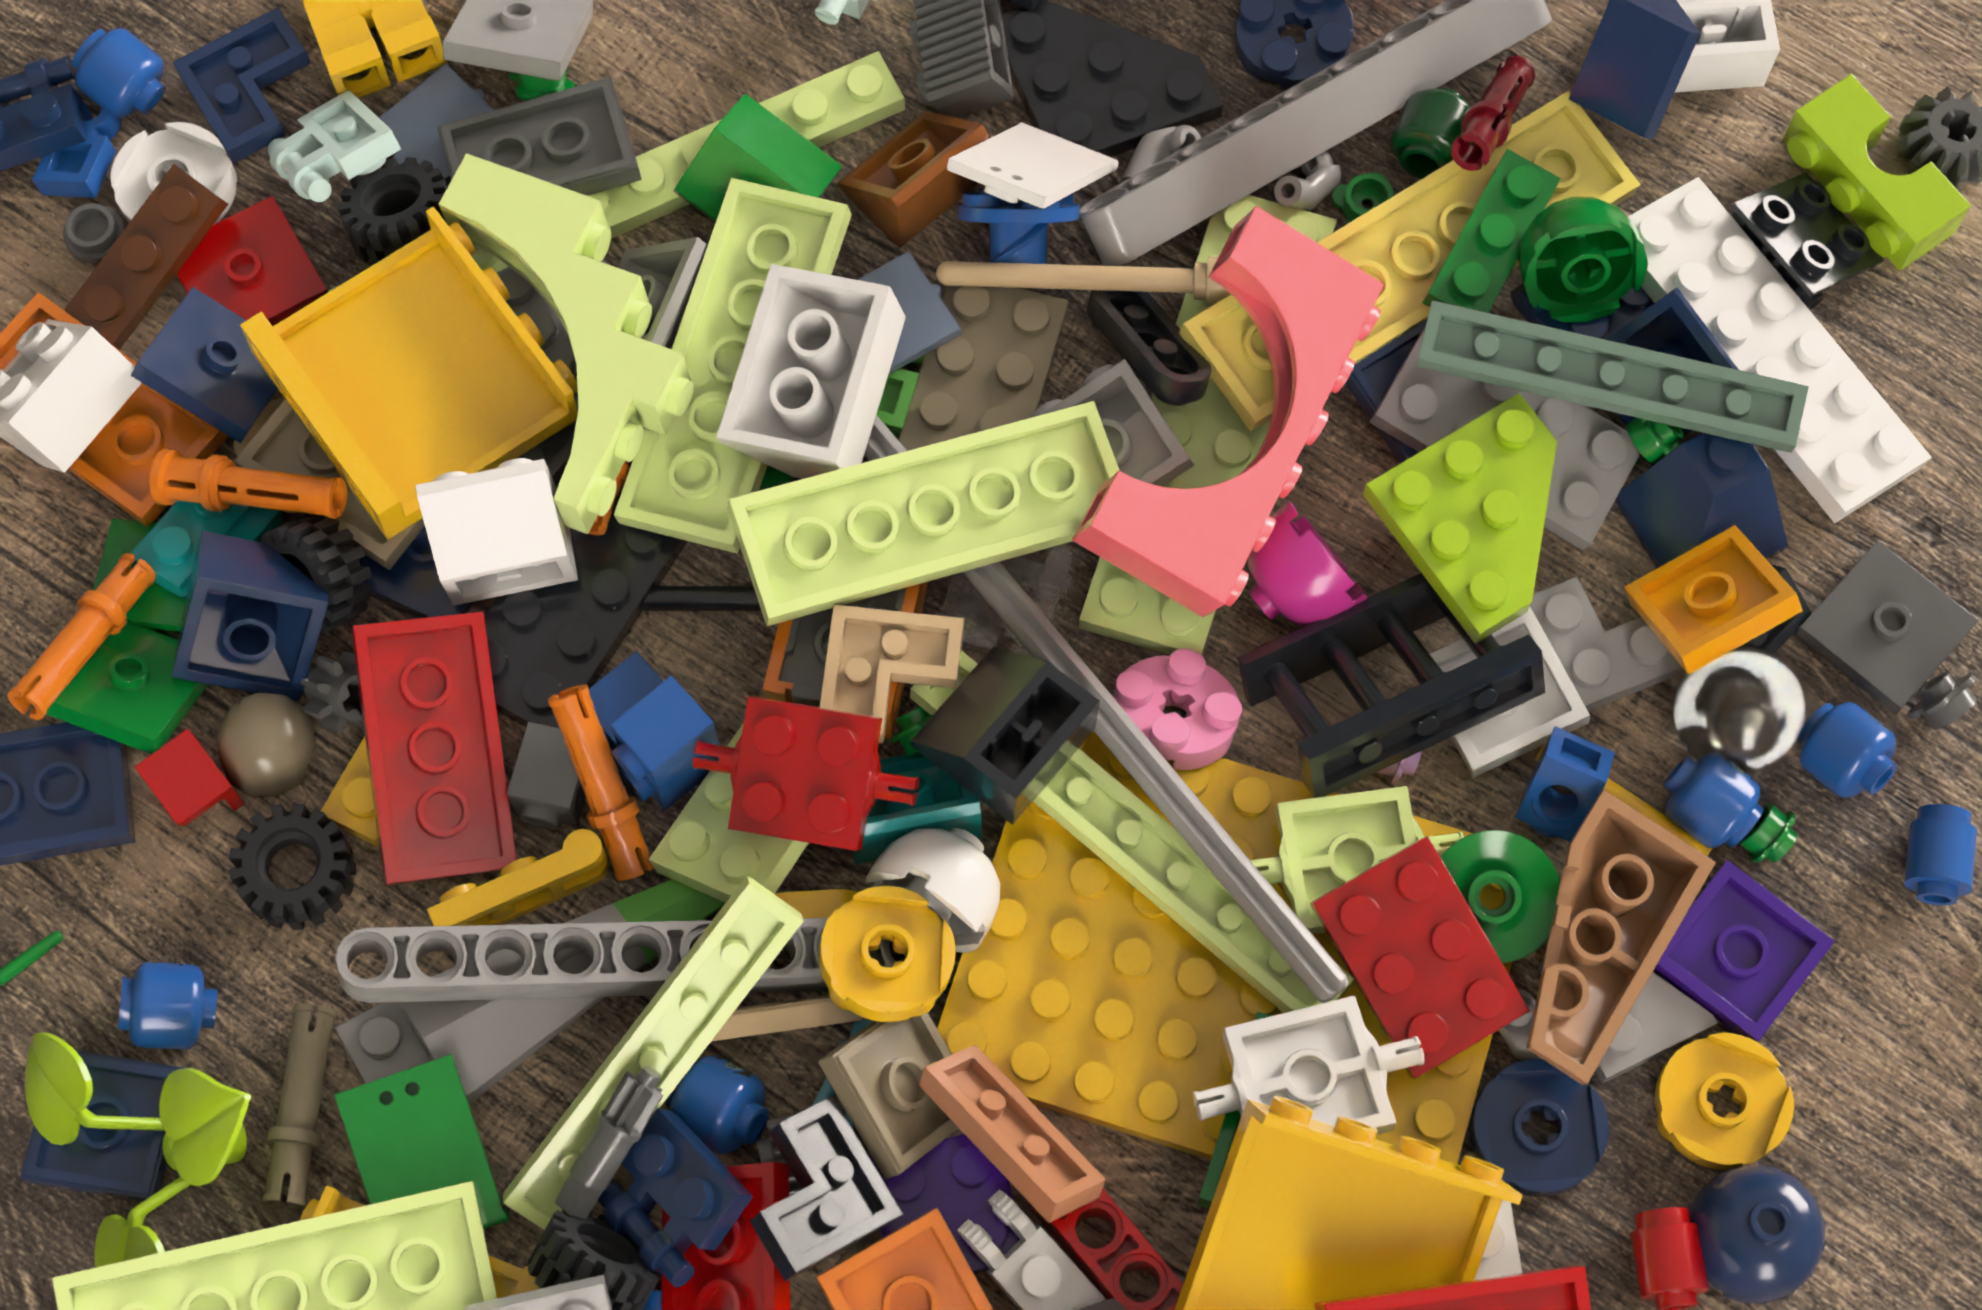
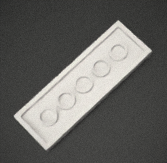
M1699 177L1628 216L1640 234L1648 260L1644 283L1641 287L1654 303L1678 287L1739 370L1809 386L1796 447L1791 453L1774 450L1834 523H1837L1917 472L1932 458Z

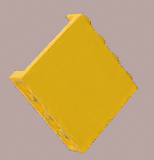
M434 206L426 210L431 230L275 326L271 325L262 311L240 324L252 354L387 540L423 518L417 498V484L432 482L439 475L448 472L460 471L471 474L496 469L501 463L518 458L577 420L578 415L574 396L578 392L577 381L568 366L561 359L553 363L540 348L545 345V341L533 320L525 312L519 316L515 315L506 303L510 299V295L499 275L490 266L483 271L472 258L476 251L464 229L456 221L447 225Z
M1273 1096L1270 1106L1247 1099L1175 1310H1315V1303L1475 1280L1502 1200L1519 1205L1523 1195L1501 1179L1504 1173L1502 1168L1484 1160L1464 1156L1460 1166L1439 1159L1440 1149L1411 1137L1401 1136L1399 1144L1396 1146L1375 1139L1378 1132L1375 1128L1347 1117L1338 1116L1334 1126L1311 1119L1313 1109L1290 1099Z

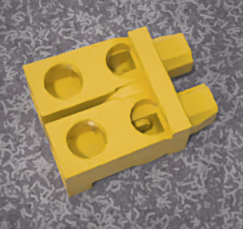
M302 0L337 95L349 90L359 98L391 86L382 57L369 30L373 27L377 31L398 83L442 67L445 63L448 64L447 60L443 57V46L438 31L421 0ZM427 47L424 54L416 59L409 60L400 57ZM371 68L368 75L360 80L353 81L344 78Z

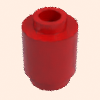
M1670 1207L1644 1211L1634 1215L1636 1230L1630 1233L1640 1298L1642 1300H1655L1657 1310H1684L1698 1306L1696 1295L1709 1291V1284L1698 1235V1226L1696 1223H1691L1689 1209L1685 1207Z

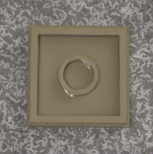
M928 1013L922 1016H913L902 1021H873L818 1061L884 1179L900 1175L958 1129L955 1123L919 1086L925 1066L951 1055Z

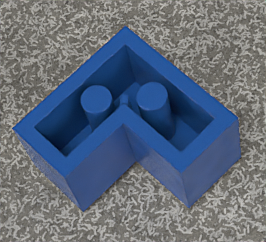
M635 651L589 689L594 709L612 755L623 768L619 771V774L641 801L644 802L652 796L666 811L705 779L710 770L694 769L693 757L701 756L718 759V757L696 754L694 749L698 741L720 745L715 725L711 718L672 675L663 681L642 656Z

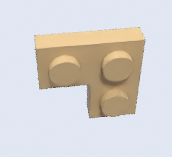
M833 605L820 708L881 717L882 724L879 743H883L891 682L957 688L964 618Z

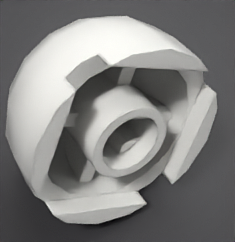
M938 828L915 829L891 842L878 857L866 876L865 882H874L873 887L894 886L908 889L929 901L928 908L938 915L941 922L945 919L951 928L955 941V952L969 953L979 948L991 928L1000 901V881L990 859L983 853V844L974 835L960 828H952L950 831Z

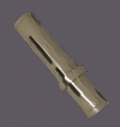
M306 1003L293 1006L290 1043L276 1126L268 1129L266 1141L269 1146H272L265 1192L261 1203L267 1207L280 1209L283 1186L286 1181L290 1182L287 1210H303L306 1207L305 1196L312 1152L319 1150L321 1134L315 1130L320 1109L333 1021L336 1019V1011L323 1005H318L313 1032H309L312 1004Z

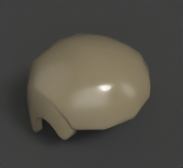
M262 692L243 697L239 703H233L219 726L217 736L219 761L230 784L250 796L275 797L300 785L304 781L308 763L314 750L317 748L316 737L314 736L316 730L310 716L303 712L302 709L304 707L286 695Z

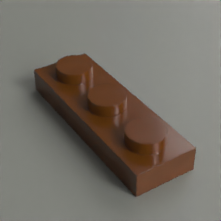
M173 164L64 311L85 326L93 327L104 339L120 350L228 206V203L180 167Z

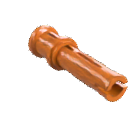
M162 449L154 458L150 470V493L153 500L159 505H173L177 501L201 503L207 511L221 512L235 504L277 511L323 515L328 518L337 519L344 512L347 502V486L340 477L327 478L284 471L237 467L235 462L225 455H211L206 460L183 457L176 449Z

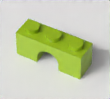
M1851 73L1796 110L1782 141L1787 145L1788 152L1794 162L1801 168L1808 169L1824 186L1830 195L1831 203L1839 211L1848 213L1866 233L1871 248L1878 255L1888 258L1901 271L1955 234L1972 205L1932 161L1908 175H1892L1874 165L1869 158L1868 151L1877 145L1891 116Z

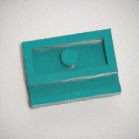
M177 501L131 552L136 558L131 565L132 569L140 558L145 560L155 571L157 576L155 583L183 599L187 596L189 580L202 531L262 542L260 538L265 533L280 527L284 523L282 512L235 504L221 512L207 511L201 503Z

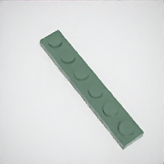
M1433 300L1416 367L1789 453L1796 447L1809 389L1807 385Z

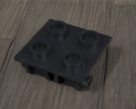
M1807 172L1739 200L1731 206L1735 211L1731 215L1732 218L1768 261L1774 257L1776 258L1772 266L1780 275L1783 274L1781 277L1809 310L1813 309L1823 300L1824 295L1821 293L1822 291L1874 268L1884 261L1871 248L1866 234L1854 226L1831 203L1827 190L1815 182Z

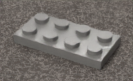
M1425 324L1369 423L1414 450L1421 452L1520 393L1557 440L1544 528L1584 551L1592 544L1641 454L1633 444L1628 432L1584 405L1416 367L1426 327Z

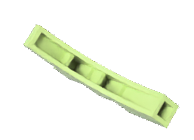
M466 153L439 202L447 225L454 221L458 222L474 246L493 254L525 278L556 313L570 339L577 366L578 415L571 455L553 500L565 526L588 534L597 515L604 516L610 509L616 493L615 480L624 462H631L639 452L644 436L643 427L665 435L674 416L681 417L687 410L693 395L694 384L690 379L682 353L641 339L649 326L652 315V305L649 303L641 276L601 262L610 246L611 229L608 226L600 200Z

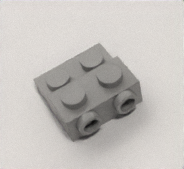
M1125 359L1116 365L1107 364L1096 369L1086 377L1082 388L1064 400L1054 399L1045 403L1032 415V417L1094 401L1119 471L1137 480L1163 487L1194 466L1163 415Z

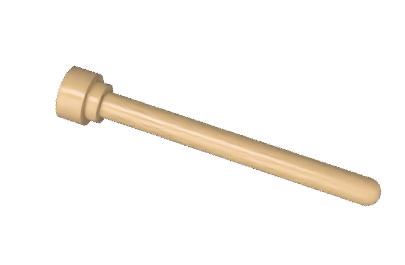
M1208 256V263L1195 262V268L946 261L941 263L936 271L938 281L946 286L1194 293V300H1206V306H1213L1231 295L1224 287L1208 277L1218 257Z

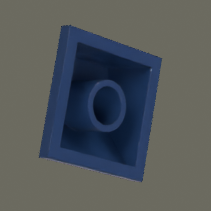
M1703 433L1679 445L1623 488L1615 500L1656 568L1661 567L1734 525L1737 526L1765 559L1784 551L1788 546L1770 470L1754 444Z
M202 531L189 580L172 677L254 693L281 694L288 696L292 700L300 701L304 686L300 683L302 679H307L328 606L329 594L267 543Z

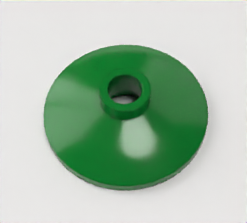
M1487 830L1461 838L1441 855L1443 863L1502 963L1513 962L1528 956L1549 938L1560 879L1549 857L1535 843L1513 832ZM1490 883L1498 885L1503 892L1502 903L1495 909H1487L1480 901L1482 888Z

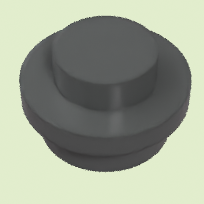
M88 203L75 208L69 214L63 231V239L69 252L76 259L86 263H100L125 229V225L119 214L113 209L100 204Z

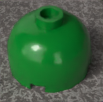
M1570 197L1554 202L1542 210L1527 227L1522 237L1518 254L1519 270L1529 302L1536 309L1538 305L1543 309L1549 310L1551 318L1561 322H1588L1612 314L1621 307L1618 299L1626 295L1632 286L1636 294L1643 285L1648 267L1645 248L1633 222L1619 207L1595 197Z

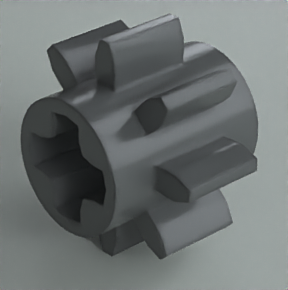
M343 651L338 662L323 656L317 657L318 667L309 674L307 679H302L300 683L305 687V695L308 703L302 709L303 712L317 718H322V728L342 734L345 730L347 723L364 729L354 654Z

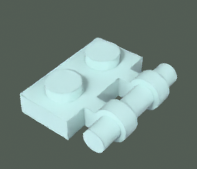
M347 90L297 119L302 130L286 139L276 138L271 141L268 146V155L270 156L272 168L282 178L288 180L289 185L300 197L311 199L315 202H323L331 194L332 188L329 178L339 172L348 180L357 175L372 173L385 163L387 157L398 152L401 148L392 130L352 92Z

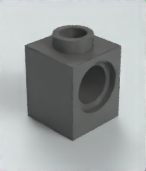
M528 721L507 790V796L515 813L521 814L520 819L523 822L547 830H556L559 823L578 827L586 795L575 771L561 730Z

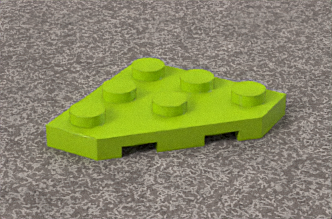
M1520 393L1368 482L1363 492L1365 499L1475 644L1527 613L1533 599L1557 440Z

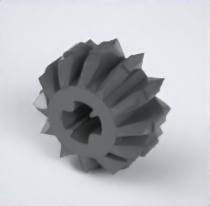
M1948 86L1939 91L1936 98L1924 94L1922 98L1916 101L1912 111L1904 116L1899 126L1900 132L1898 135L1902 139L1897 146V157L1911 160L1907 167L1908 174L1914 173L1932 161L1958 191L1963 189L1966 182L1973 186H1977L1978 183L1982 182V106L1978 107L1973 104V90L1964 94L1961 99H1956Z

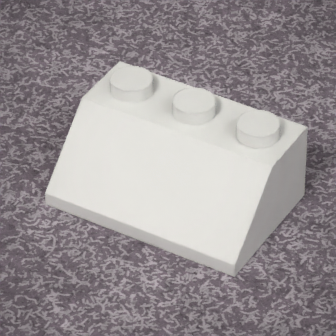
M771 264L716 436L717 440L747 456L800 479L861 464L906 318L891 287Z

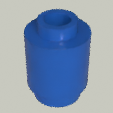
M1929 804L1918 808L1917 819L1913 820L1909 826L1904 885L1908 889L1917 892L1916 898L1919 901L1932 905H1953L1957 903L1958 897L1972 892L1977 829L1971 825L1972 814L1968 810L1947 804Z

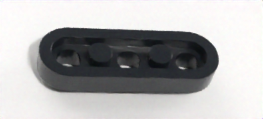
M1091 290L1086 309L1089 318L1160 401L1169 405L1182 406L1204 397L1212 371L1210 363L1179 334L1180 328L1149 292Z

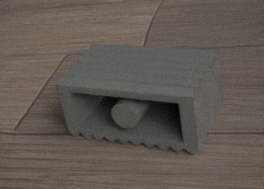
M912 0L916 7L914 12L917 19L911 21L910 31L914 44L923 59L921 65L924 71L917 74V84L925 103L928 106H934L943 115L960 119L961 117H970L971 113L980 114L982 109L990 110L992 106H1001L1003 102H1012L1014 95L1000 0Z

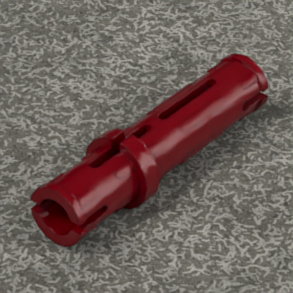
M1509 56L1506 58V63L1502 61L1480 101L1472 104L1464 114L1461 123L1462 132L1454 140L1451 148L1452 158L1461 168L1468 171L1480 170L1482 163L1485 166L1488 164L1493 150L1500 147L1507 140L1512 128L1511 118L1535 79V69L1526 58Z

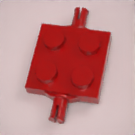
M748 697L742 735L737 741L735 748L698 741L694 749L696 754L719 758L718 760L701 756L693 757L694 769L731 774L733 796L728 829L859 851L863 847L867 816L874 806L876 799L914 806L918 793L896 790L892 787L910 790L919 789L918 777L912 778L881 772L877 751L882 724L881 717L760 697Z

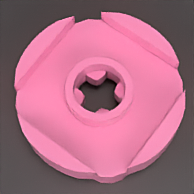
M1178 649L1173 651L1170 656L1150 657L1133 664L1118 676L1113 693L1114 699L1165 760H1174L1173 769L1192 770L1202 768L1222 758L1232 743L1242 714V704L1230 682L1217 670L1206 665V661L1200 653L1191 649ZM1165 706H1177L1187 712V717L1181 718L1176 712L1165 714L1163 710Z

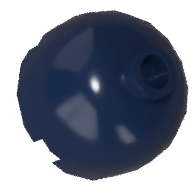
M1744 1165L1719 1173L1697 1193L1694 1202L1689 1207L1690 1221L1698 1226V1235L1708 1281L1716 1289L1724 1292L1723 1296L1735 1302L1766 1304L1788 1297L1813 1276L1825 1249V1221L1816 1198L1798 1178L1776 1167Z

